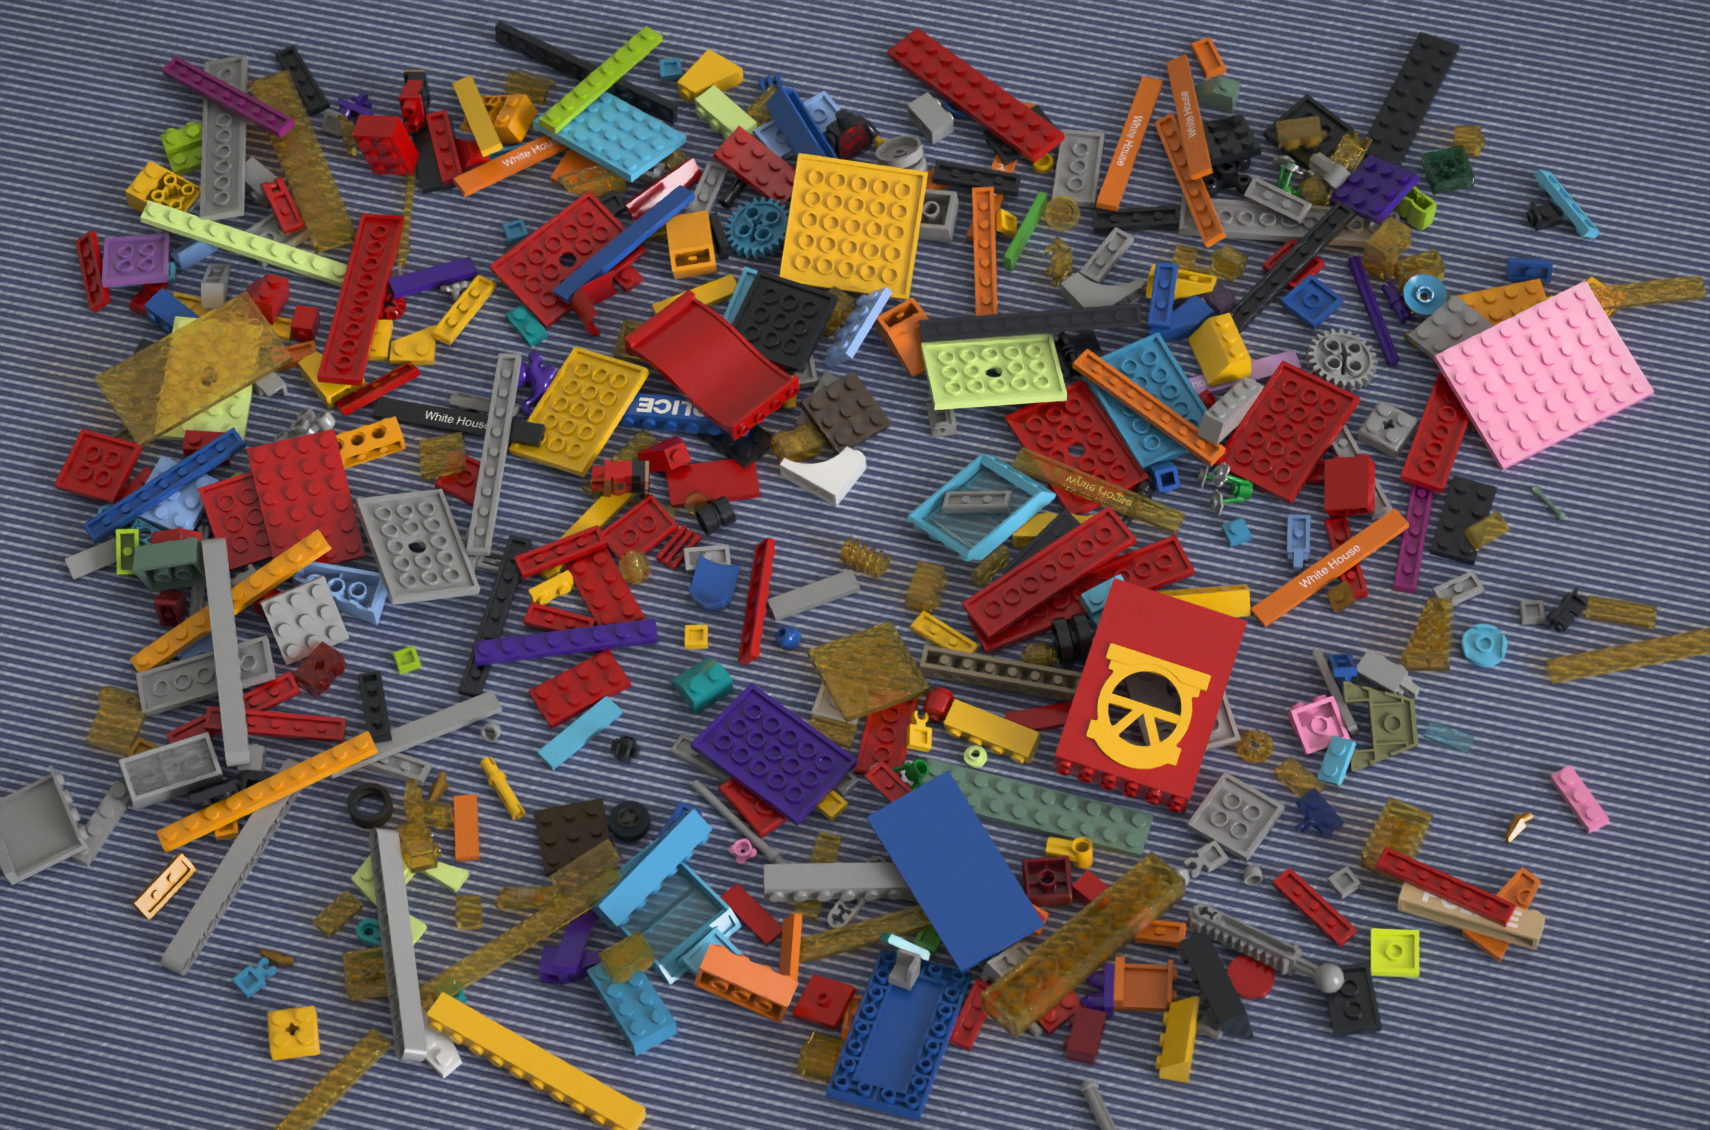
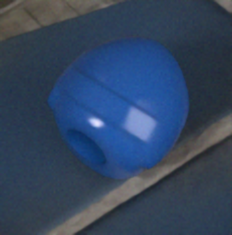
M782 626L775 634L776 643L784 650H794L801 641V634L793 626Z

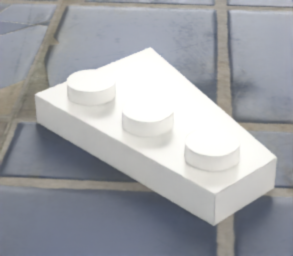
M431 997L421 1006L427 1046L424 1060L445 1078L462 1062L449 1036L443 1032L437 1033L429 1027L427 1013L434 1004Z

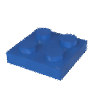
M1312 274L1307 276L1281 299V306L1313 330L1343 304L1342 297Z

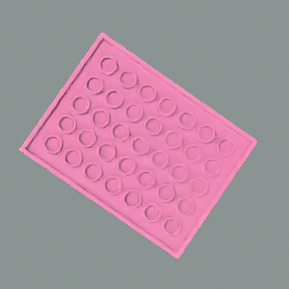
M1586 281L1436 354L1433 358L1501 471L1640 402L1654 393V390Z

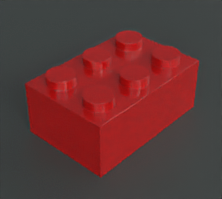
M359 114L352 136L373 174L412 176L419 153L399 116Z

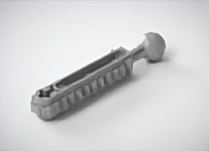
M1207 904L1193 906L1191 912L1188 913L1190 928L1195 932L1200 933L1206 930L1209 938L1281 971V975L1288 974L1292 976L1297 970L1314 978L1316 987L1324 993L1336 992L1344 982L1341 968L1331 963L1318 966L1301 958L1302 950L1298 948V944L1291 945L1288 942L1286 943Z

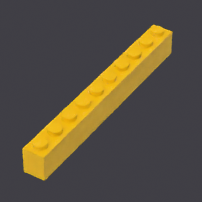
M444 992L440 994L427 1013L429 1027L435 1032H443L454 1043L459 1045L462 1043L468 1046L469 1050L475 1055H483L494 1066L508 1069L515 1078H523L529 1081L530 1085L536 1090L548 1092L555 1101L560 1103L563 1101L569 1104L573 1111L590 1116L591 1120L599 1126L605 1125L611 1130H638L646 1118L644 1106Z

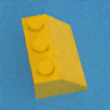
M1230 313L1208 318L1188 338V343L1209 387L1236 381L1243 377H1251V357Z
M1194 996L1170 1003L1169 1012H1164L1163 1026L1167 1027L1166 1033H1161L1159 1047L1163 1048L1162 1055H1157L1155 1069L1160 1070L1159 1079L1188 1083L1199 1018L1200 997Z

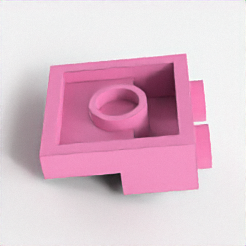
M1324 694L1313 698L1314 703L1305 705L1304 702L1291 706L1292 710L1287 713L1294 733L1299 737L1305 756L1328 748L1332 735L1350 739L1334 696L1327 698Z

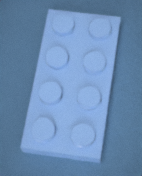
M824 90L803 103L824 137H826L827 125L836 120L835 114L841 109ZM775 119L753 130L756 139L783 160L796 154L790 148L786 137L780 132Z
M884 287L874 290L870 294H864L857 300L856 309L848 315L845 327L839 330L836 335L837 340L826 351L827 356L823 361L825 365L830 368L853 358L891 296L892 291Z

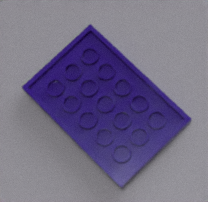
M752 683L691 743L692 750L796 826L858 764V759Z

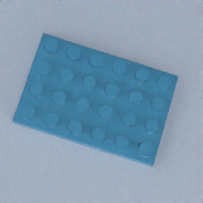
M1159 332L1100 357L1194 426L1200 428L1207 408ZM1083 375L1142 471L1149 470V466L1172 460L1189 452Z

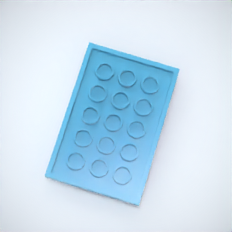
M606 91L556 135L539 125V118L546 112L533 120V128L629 182L637 179L685 144L687 137Z

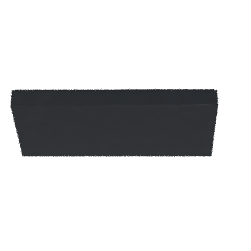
M448 114L453 138H456L452 115ZM426 120L425 127H419L418 132H411L413 144L419 153L417 164L423 194L456 188L455 184L446 186L442 184Z

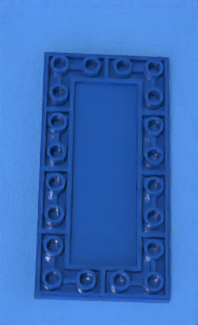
M949 771L942 773L867 817L869 824L961 974L1044 926L1040 916Z
M881 949L826 1089V1097L920 1121L970 986L973 973L966 971L961 974L959 969L921 960L919 976L911 990H907L888 983L889 975L896 964L897 954Z

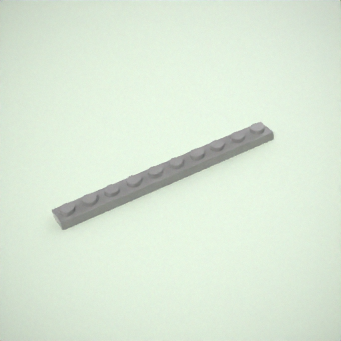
M498 354L466 548L468 555L490 556L522 361L520 354Z

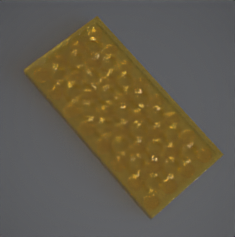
M245 291L94 377V381L136 444L143 447L290 363L293 359L248 292Z

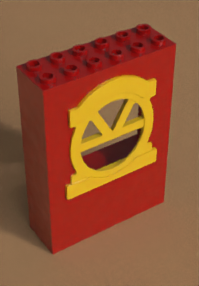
M1114 578L1054 756L1052 769L1062 776L1072 775L1078 777V780L1090 784L1094 782L1100 784L1101 788L1108 791H1113L1114 789L1121 791L1124 796L1129 798L1139 797L1145 799V802L1157 806L1161 804L1167 806L1168 810L1175 813L1186 812L1247 621ZM1147 671L1165 677L1178 691L1181 700V716L1112 694V692L1121 680L1133 673ZM1112 704L1131 712L1116 725L1112 726L1109 720L1108 705ZM1144 715L1150 746L1130 744L1120 738L1119 734L1138 717ZM1154 719L1176 725L1177 727L1168 738L1161 742L1159 741Z

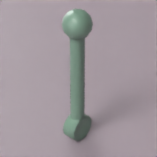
M1535 485L1532 487V494L1538 495L1556 513L1557 519L1563 520L1565 513L1559 511L1544 496L1540 486Z

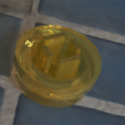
M1059 195L1049 200L1045 206L1044 214L1049 226L1055 230L1065 231L1077 224L1080 210L1074 199L1069 196Z

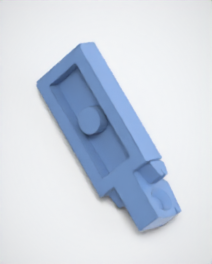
M1288 514L1287 557L1288 561H1293V574L1302 573L1303 562H1308V557L1310 556L1311 515Z

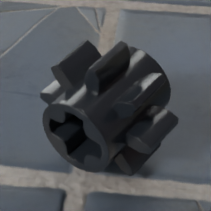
M620 735L619 739L613 740L610 750L614 751L615 759L629 763L632 758L635 759V757L639 756L641 747L637 746L636 738Z

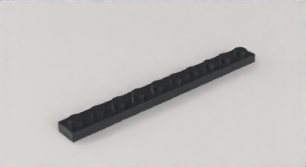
M499 21L495 25V41L581 82L598 68L506 23ZM620 78L606 90V92L672 125L677 121V104L627 80Z
M1139 303L919 320L920 339L921 343L1134 327L1142 326Z

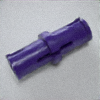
M1388 281L1386 283L1390 290H1388L1385 284L1381 286V290L1389 301L1390 309L1395 311L1399 322L1405 324L1407 321L1403 315L1405 314L1409 321L1413 318V315L1407 308L1404 297L1399 294L1394 282Z

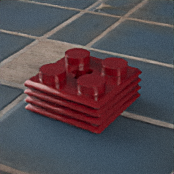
M1069 856L1022 860L1024 892L1031 904L1042 907L1070 905L1073 903Z

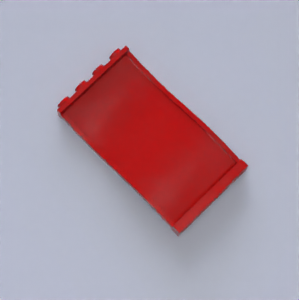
M687 290L624 338L627 354L631 357L636 355L658 371L698 411L718 427L728 432L734 441L740 436L746 435L753 426L761 423L766 416L778 410L784 402L795 397L799 392V377L797 375L792 377L770 362L720 314L696 299L695 294L691 290Z

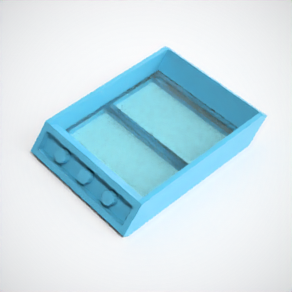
M981 454L911 512L907 520L914 523L913 527L915 529L929 533V538L943 542V547L958 552L961 559L969 562L972 559L983 560L1050 503L1056 494L998 457ZM1011 491L1013 495L1009 513L944 514L942 510L946 492Z
M659 838L587 894L592 904L595 905ZM682 861L676 866L678 871L671 878H665L660 883L662 887L654 895L649 894L644 899L646 904L637 912L634 910L629 915L630 920L623 927L614 928L670 985L689 970L681 959L715 927L726 938L742 927L732 909Z

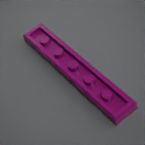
M1413 484L1406 514L1409 528L1403 531L1393 584V591L1410 594L1416 593L1434 491Z

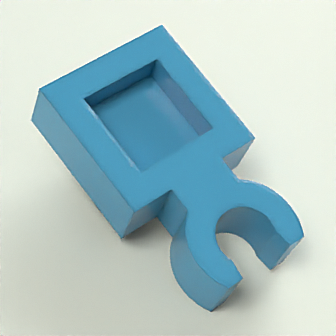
M266 957L259 961L257 968L254 969L249 965L232 979L233 984L247 999L266 985L265 977H272L277 972L274 965L270 969H264L269 964Z

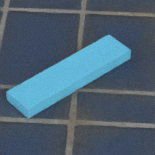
M605 696L537 752L538 756L552 770L556 769L622 715V710L608 696Z

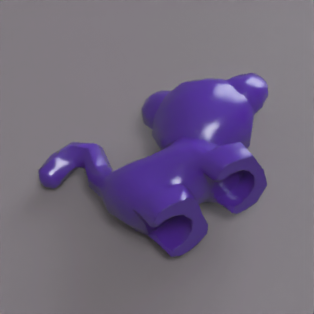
M534 349L528 355L529 363L521 361L517 388H520L527 381L531 384L533 395L522 402L521 412L526 418H529L533 412L530 406L542 398L556 376V370L548 363L541 367L543 365L542 357Z

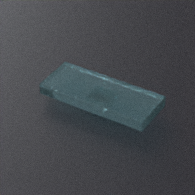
M1432 720L1424 734V738L1468 754L1474 741L1473 736Z

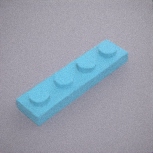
M1539 169L1534 175L1539 181L1538 186L1543 191L1549 193L1551 202L1563 210V216L1576 226L1575 230L1580 236L1595 239L1600 234V231L1552 173Z

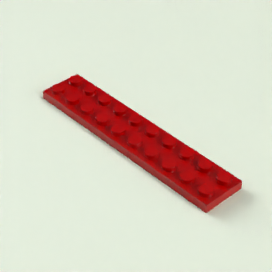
M916 28L887 51V55L891 60L1032 163H1036L1065 140L1063 132L919 28Z
M362 213L319 367L318 382L362 386L389 285L388 280L392 274L405 225V218L403 216Z
M1176 535L1107 561L990 640L987 639L968 614L967 619L985 655L1052 630L1051 620L1054 618L1064 617L1070 623V618L1073 614L1083 612L1085 616H1088L1079 601L1081 594L1121 574L1125 582L1154 591L1193 576L1195 570Z

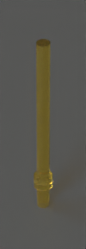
M417 164L413 175H407L403 217L405 219L397 251L399 253L397 265H401V268L406 267L407 254L410 253L409 234Z

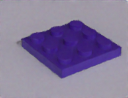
M1369 155L1329 198V201L1334 206L1340 200L1354 210L1357 216L1379 225L1420 179L1418 174Z

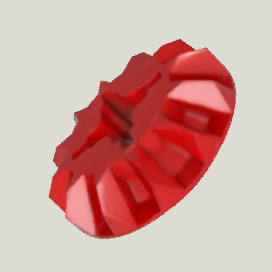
M389 290L386 293L384 303L389 304L392 302L393 306L385 308L383 304L379 319L394 321L400 318L406 310L405 298L395 299Z

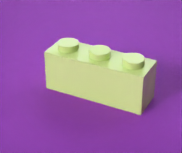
M715 85L695 99V112L702 120L705 119L715 132H720L724 136L725 140L738 126H741L755 137L753 130L757 129V122Z

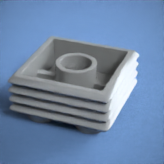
M1379 401L1358 430V440L1393 458H1397L1416 431L1418 419L1383 401Z

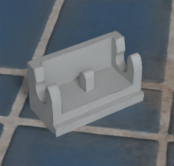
M929 390L928 396L930 397L926 398L932 438L957 435L954 409L934 410Z
M1020 941L987 961L981 979L986 982L992 977L994 980L992 988L996 989L1007 977L1022 968L1023 970L1028 969L1032 962L1035 961L1036 956Z

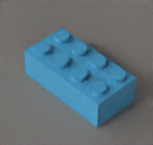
M629 948L587 970L590 985L635 1057L677 1034L675 1020Z

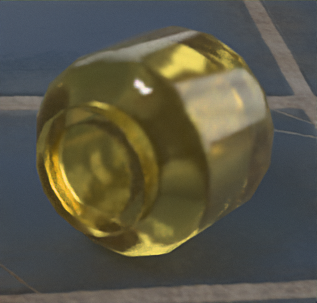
M630 550L625 552L623 558L619 561V568L624 581L632 585H638L649 579L651 567L644 553Z
M1048 642L1029 643L1026 646L1025 652L1021 654V659L1025 663L1053 667L1057 662L1055 647H1051Z

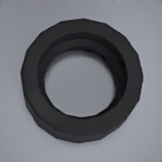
M377 783L361 784L353 789L348 796L347 807L351 820L363 829L379 828L387 823L392 816L393 805L391 797L382 785ZM377 796L383 800L384 806L382 810L375 815L363 816L357 812V804L365 797Z

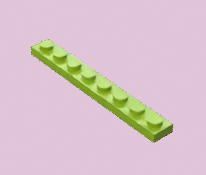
M645 26L539 118V125L556 135L662 42L663 35Z

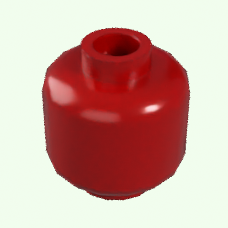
M936 687L935 690L928 692L923 711L928 713L929 720L941 723L942 720L946 719L955 700L952 696L953 692L941 687Z

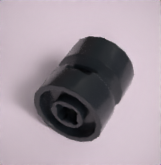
M725 496L713 500L711 506L703 505L695 509L698 523L706 535L719 530L720 525L726 527L736 522L733 508Z

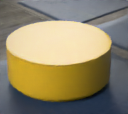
M1049 153L1036 163H1032L1033 170L1039 174L1049 173L1054 166L1053 157Z

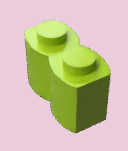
M1414 186L1393 211H1400L1401 217L1407 218V221L1413 227L1423 231L1433 223L1437 205L1432 198L1420 193L1419 189Z

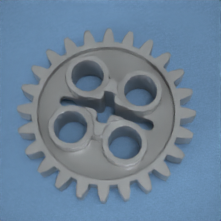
M1331 328L1330 333L1323 330L1322 335L1316 334L1315 339L1311 340L1307 348V356L1305 360L1309 361L1307 368H1313L1311 374H1317L1319 378L1342 389L1347 388L1349 392H1352L1354 387L1359 391L1362 385L1366 387L1368 382L1372 381L1377 370L1378 360L1375 359L1376 353L1371 352L1373 347L1365 346L1366 339L1360 341L1359 334L1353 337L1351 330L1344 334L1342 328H1340L1339 333H1336Z

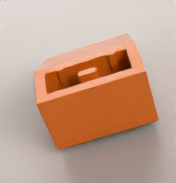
M913 297L879 315L876 319L878 335L912 378L926 371L921 353L919 320H929L926 313Z

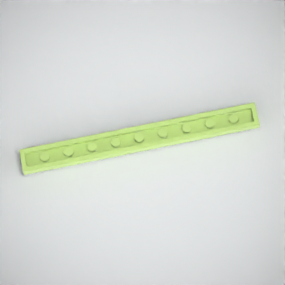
M149 200L141 215L142 223L342 287L348 266L346 264L211 220H201L199 216Z

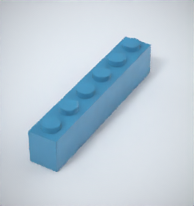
M695 809L686 811L591 909L610 929L623 927L630 920L629 915L634 910L637 912L646 904L644 899L649 894L654 895L662 887L660 883L665 878H671L678 871L676 866L681 861L684 863L694 854L692 850L697 845L700 847L709 839L707 834L712 828Z

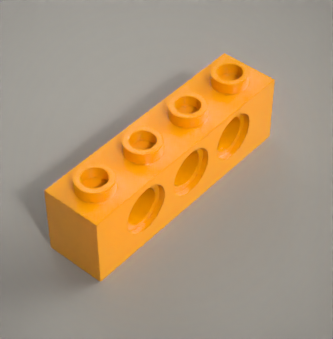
M396 416L384 418L379 422L363 425L357 429L341 432L336 435L344 469L406 449L404 437Z

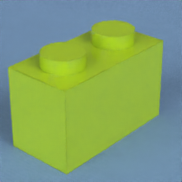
M116 529L117 576L136 575L132 569L135 547L139 546V529Z

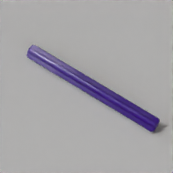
M1351 257L1348 264L1387 365H1397L1399 357L1360 257Z

